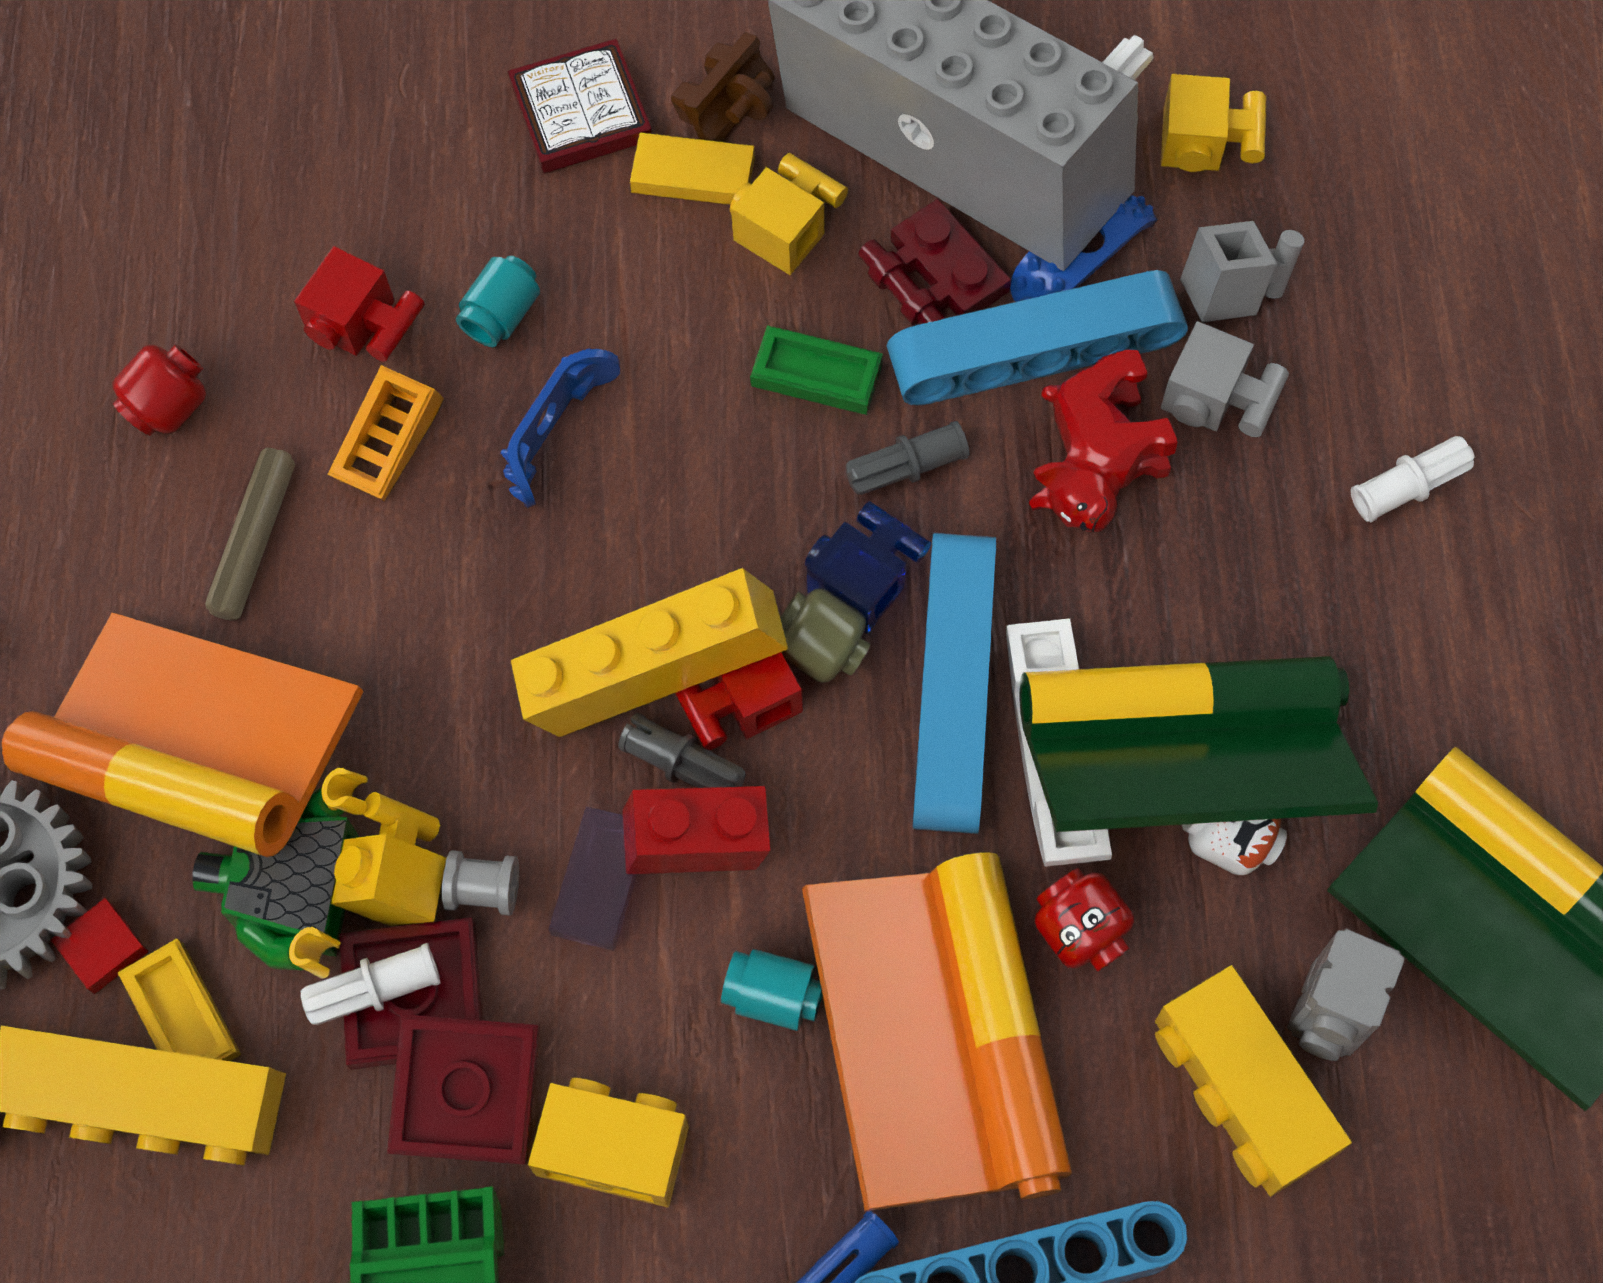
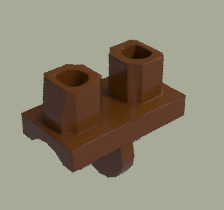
M744 32L733 46L717 42L705 55L704 68L707 72V77L701 84L683 81L671 95V101L679 118L693 125L700 140L722 142L745 115L754 120H763L772 111L773 103L767 89L772 85L775 76L760 55L759 48L761 43L758 36Z

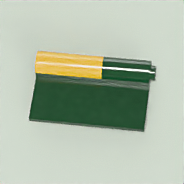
M1331 656L1022 673L1019 688L1021 722L1056 832L1376 813L1378 801L1337 723L1340 707L1346 706L1348 703L1349 681L1346 671L1343 668H1337Z
M1455 746L1424 780L1404 806L1326 891L1395 950L1400 951L1399 953L1581 1109L1586 1111L1603 1092V866Z

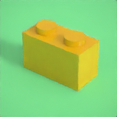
M571 1078L569 1087L550 1083L528 1166L537 1177L669 1208L689 1130L685 1114L675 1112L677 1103L660 1096L645 1093L637 1094L635 1102L609 1097L610 1087L582 1078Z

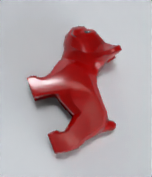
M1123 350L1104 356L1092 367L1079 371L1061 385L1045 386L1041 391V397L1053 403L1054 418L1067 451V457L1063 462L1047 463L1034 470L1033 473L1036 479L1046 487L1029 501L1032 511L1049 508L1055 512L1066 527H1076L1086 532H1100L1105 530L1114 518L1117 508L1116 498L1120 489L1127 487L1133 479L1143 474L1153 476L1156 479L1169 476L1171 465L1167 456L1175 454L1177 447V438L1169 419L1160 418L1131 423L1115 407L1117 404L1132 407L1141 403L1137 382L1147 378V370L1138 350Z

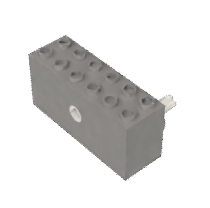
M768 0L785 103L788 110L1049 263H1054L1062 271L1071 264L1115 214L1119 205L1123 204L1135 191L1138 124V82L1135 79L1153 60V52L1144 48V40L1134 35L1130 40L1124 38L1103 62H1100L988 0Z

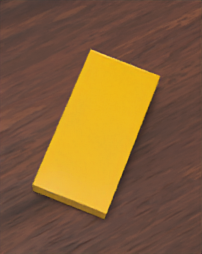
M640 133L630 178L631 193L731 205L739 188L743 184L751 182L755 160L754 146Z
M178 938L117 972L157 1050L231 1061L241 1055L186 947Z

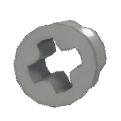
M451 850L447 856L443 873L442 902L444 909L456 910L460 904L498 908L500 915L511 916L515 909L519 886L518 857L507 855L503 861L465 858L462 851Z

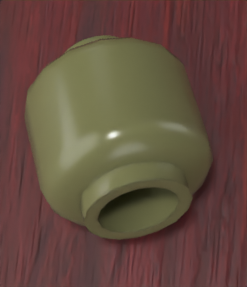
M814 589L807 596L797 592L780 617L788 650L781 652L789 665L817 682H829L840 671L851 676L862 662L870 647V643L861 638L866 626L864 614L825 589Z

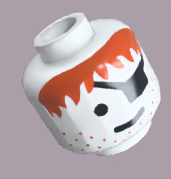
M1281 819L1182 825L1183 830L1189 833L1188 842L1195 855L1236 875L1250 874L1261 863L1266 865L1273 864L1283 850L1287 838V831L1280 828Z

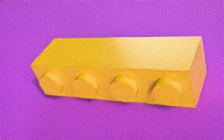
M741 568L512 659L511 665L523 720L558 737H562L788 650L773 590L744 568Z
M1 1026L0 1112L6 1113L3 1127L45 1134L48 1120L72 1124L69 1138L106 1144L112 1143L114 1131L138 1134L136 1148L178 1155L181 1141L206 1145L203 1159L244 1166L247 1152L269 1155L286 1077L284 1072L251 1064Z

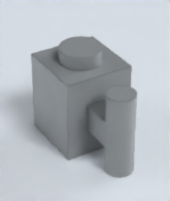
M1254 221L1199 227L1180 280L1201 321L1209 322L1257 315L1264 295L1274 299L1280 298L1285 291L1304 245V237L1297 231L1286 230L1282 232L1276 248L1269 249Z
M1197 321L1168 380L1161 409L1172 413L1178 421L1192 427L1204 426L1217 432L1229 405H1233L1245 410L1238 425L1239 429L1248 436L1259 437L1262 435L1287 381L1289 372L1279 364L1270 363L1266 365L1260 380L1244 374L1254 344Z

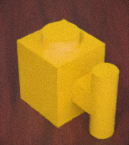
M1171 74L1163 113L1161 166L1177 167L1188 172L1202 170L1219 171L1226 142L1241 143V159L1244 162H1261L1265 157L1266 95L1260 91L1247 92L1243 96V109L1229 108L1230 78Z
M787 153L778 166L777 171L779 174L766 167L752 184L747 182L739 188L731 202L730 213L732 215L733 240L783 272L791 275L824 235L823 201L838 208L848 194V187L792 153Z
M373 792L365 799L367 810L363 815L381 823L379 835L343 840L341 854L334 868L336 880L331 904L388 926L434 922L446 857L416 846L415 843L416 838L426 842L432 841L439 832V819L387 796Z

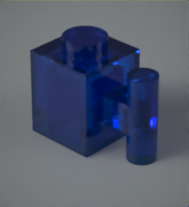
M871 501L863 506L856 518L857 523L873 533L870 537L844 522L832 537L828 535L820 537L809 551L805 560V566L807 567V593L814 589L822 588L859 610L866 619L864 630L866 634L870 632L905 588L906 562L895 556L896 552L899 550L916 563H919L931 546L929 540Z

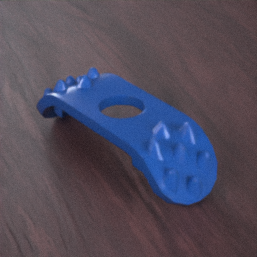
M1130 195L1123 204L1119 205L1115 214L1100 229L1099 232L1104 239L1103 246L1095 252H1080L1064 271L1057 268L1055 263H1049L1029 251L1018 264L1011 277L1010 292L1013 300L1018 302L1078 288L1139 232L1153 227L1158 220L1154 215L1153 207L1145 205V198L1143 196L1135 197Z
M588 348L571 354L568 357H562V362L557 366L513 433L508 448L502 449L501 455L509 463L503 470L505 478L516 485L510 487L509 491L515 498L522 501L527 509L536 505L530 488V483L536 473V467L531 464V461L572 398L582 401L594 386L611 382L620 374V361L618 356L612 352ZM548 406L547 411H546V414H545V416H544V418H543L541 424L538 426V422H539V420H540V417H541L542 413L544 412V410L546 409V407Z

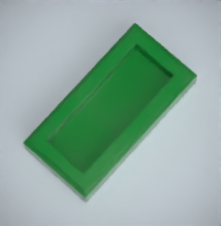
M767 325L750 376L751 387L867 415L882 368L883 353Z

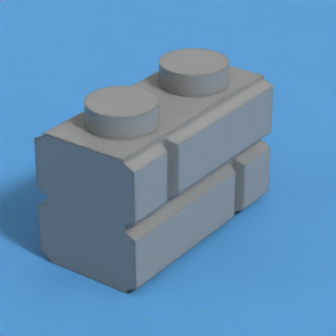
M1348 929L1337 931L1318 958L1312 963L1301 990L1303 994L1297 1000L1287 1026L1292 1036L1301 1039L1299 1042L1300 1047L1312 1055L1331 1061H1337L1340 1056H1351L1382 1022L1390 1000L1388 994L1395 987L1405 960L1399 954L1400 951Z

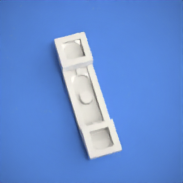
M1070 619L1007 625L1006 637L1021 756L1033 822L1044 866L1111 860L1112 851L1108 829L1056 832L1021 722L1019 688L1023 672L1079 669Z

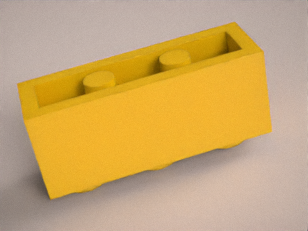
M1232 965L1163 1006L1155 1020L1160 1029L1155 1032L1158 1045L1174 1067L1178 1068L1184 1065L1198 1089L1193 1091L1200 1110L1213 1126L1217 1127L1221 1124L1224 1126L1237 1146L1232 1152L1234 1160L1252 1186L1258 1187L1262 1184L1268 1195L1272 1197L1331 1160L1352 1144Z

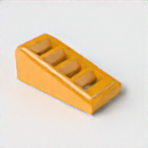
M381 365L328 475L385 501L432 424L444 398L435 389ZM395 396L413 404L409 414L390 406ZM383 416L403 425L398 435L377 426ZM370 436L393 446L388 456L365 446ZM357 457L382 467L378 477L375 478L353 468L352 465Z

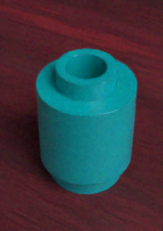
M507 256L505 259L492 257L459 302L461 312L456 317L458 326L473 340L487 347H496L501 339H509L540 294L539 285L535 281L537 277L535 271L526 262L515 256Z
M752 949L750 955L738 951L733 953L723 985L721 1003L736 1007V1015L799 1031L803 1019L815 1022L823 995L820 980L814 979L815 965Z

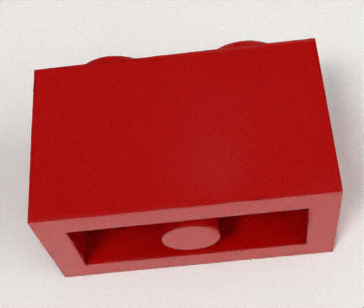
M765 786L632 790L623 809L626 875L756 870L770 852Z

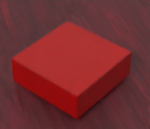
M106 898L102 899L67 926L72 933L70 938L54 936L51 939V942L85 987L94 995L118 977L119 974L117 972L135 963L149 952L113 904Z

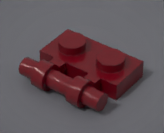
M938 198L891 229L890 242L898 251L887 252L876 239H872L866 242L858 252V256L869 267L868 276L879 289H888L902 304L901 314L912 326L945 319L941 312L947 307L956 316L984 310L1010 292L1011 279ZM916 270L931 288L920 289L908 275Z

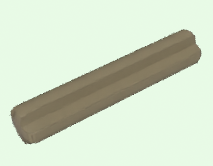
M266 447L259 454L205 601V606L209 613L220 619L236 621L243 612L295 467L291 454L284 450Z

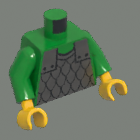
M337 768L331 771L325 778L323 786L313 792L290 839L276 855L265 857L235 846L232 855L200 852L193 868L192 882L194 890L224 894L221 905L222 914L235 927L238 941L269 968L306 970L321 979L328 977L331 970L321 965L319 960L322 954L337 956V950L341 944L339 934H341L345 909L331 904L336 880L334 868L341 854L343 840L359 837L348 818L340 817V815L344 811L353 815H362L366 812L367 802L352 797V794L358 785L368 782V777L344 768Z

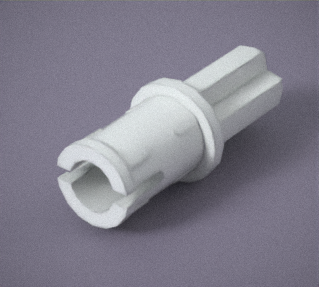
M1455 436L1413 458L1407 455L1401 456L1397 459V466L1360 485L1357 484L1351 487L1353 503L1362 518L1371 523L1381 515L1413 499L1422 502L1428 499L1430 490L1472 469L1474 466L1473 459L1475 458L1474 452L1463 437Z
M428 943L371 964L368 958L360 960L361 967L305 986L301 990V1000L308 1020L312 1025H320L374 1006L376 1011L384 1009L383 1002L430 985L441 984Z

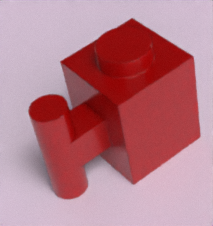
M335 246L332 247L294 300L304 324L303 330L316 344L329 350H333L337 346L357 356L372 333H375L366 346V350L371 356L382 362L387 361L425 306V302L417 294L405 291L394 308L391 307L395 300L385 271Z
M781 652L713 678L716 684L703 691L700 685L697 684L675 693L702 746L706 750L715 749L726 742L728 737L718 720L731 713L747 740L803 712L802 689Z

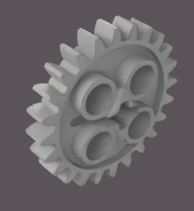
M13 780L5 787L3 793H1L0 789V832L9 830L7 840L0 847V990L6 988L7 970L11 968L15 969L26 979L32 977V967L29 959L35 954L50 962L56 959L48 943L54 936L70 938L72 933L63 924L66 916L77 917L87 912L83 906L73 899V894L92 889V883L84 875L75 872L84 868L92 861L91 857L82 848H74L84 837L73 824L66 825L70 816L58 804L49 807L50 800L37 789L27 796V791L17 781ZM33 853V854H34L33 860L30 861L29 863H26V861H27V859L29 858L30 854ZM36 883L35 894L31 900L25 905L14 907V898L18 891L26 885Z

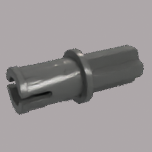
M953 421L947 426L911 439H907L905 435L896 437V444L848 461L845 465L846 475L854 492L857 495H863L907 478L912 483L920 480L921 473L959 459H967L970 456V452L962 427L957 421Z
M636 713L631 717V723L635 724L636 728L627 723L622 731L619 749L666 772V780L672 783L681 779L696 788L742 787L746 773L743 768L699 746L697 737L692 734L682 737L647 719L641 713Z

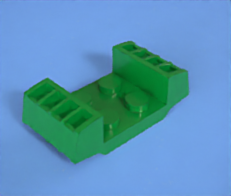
M493 1186L352 1202L350 1283H499L497 1256L505 1255L501 1204Z

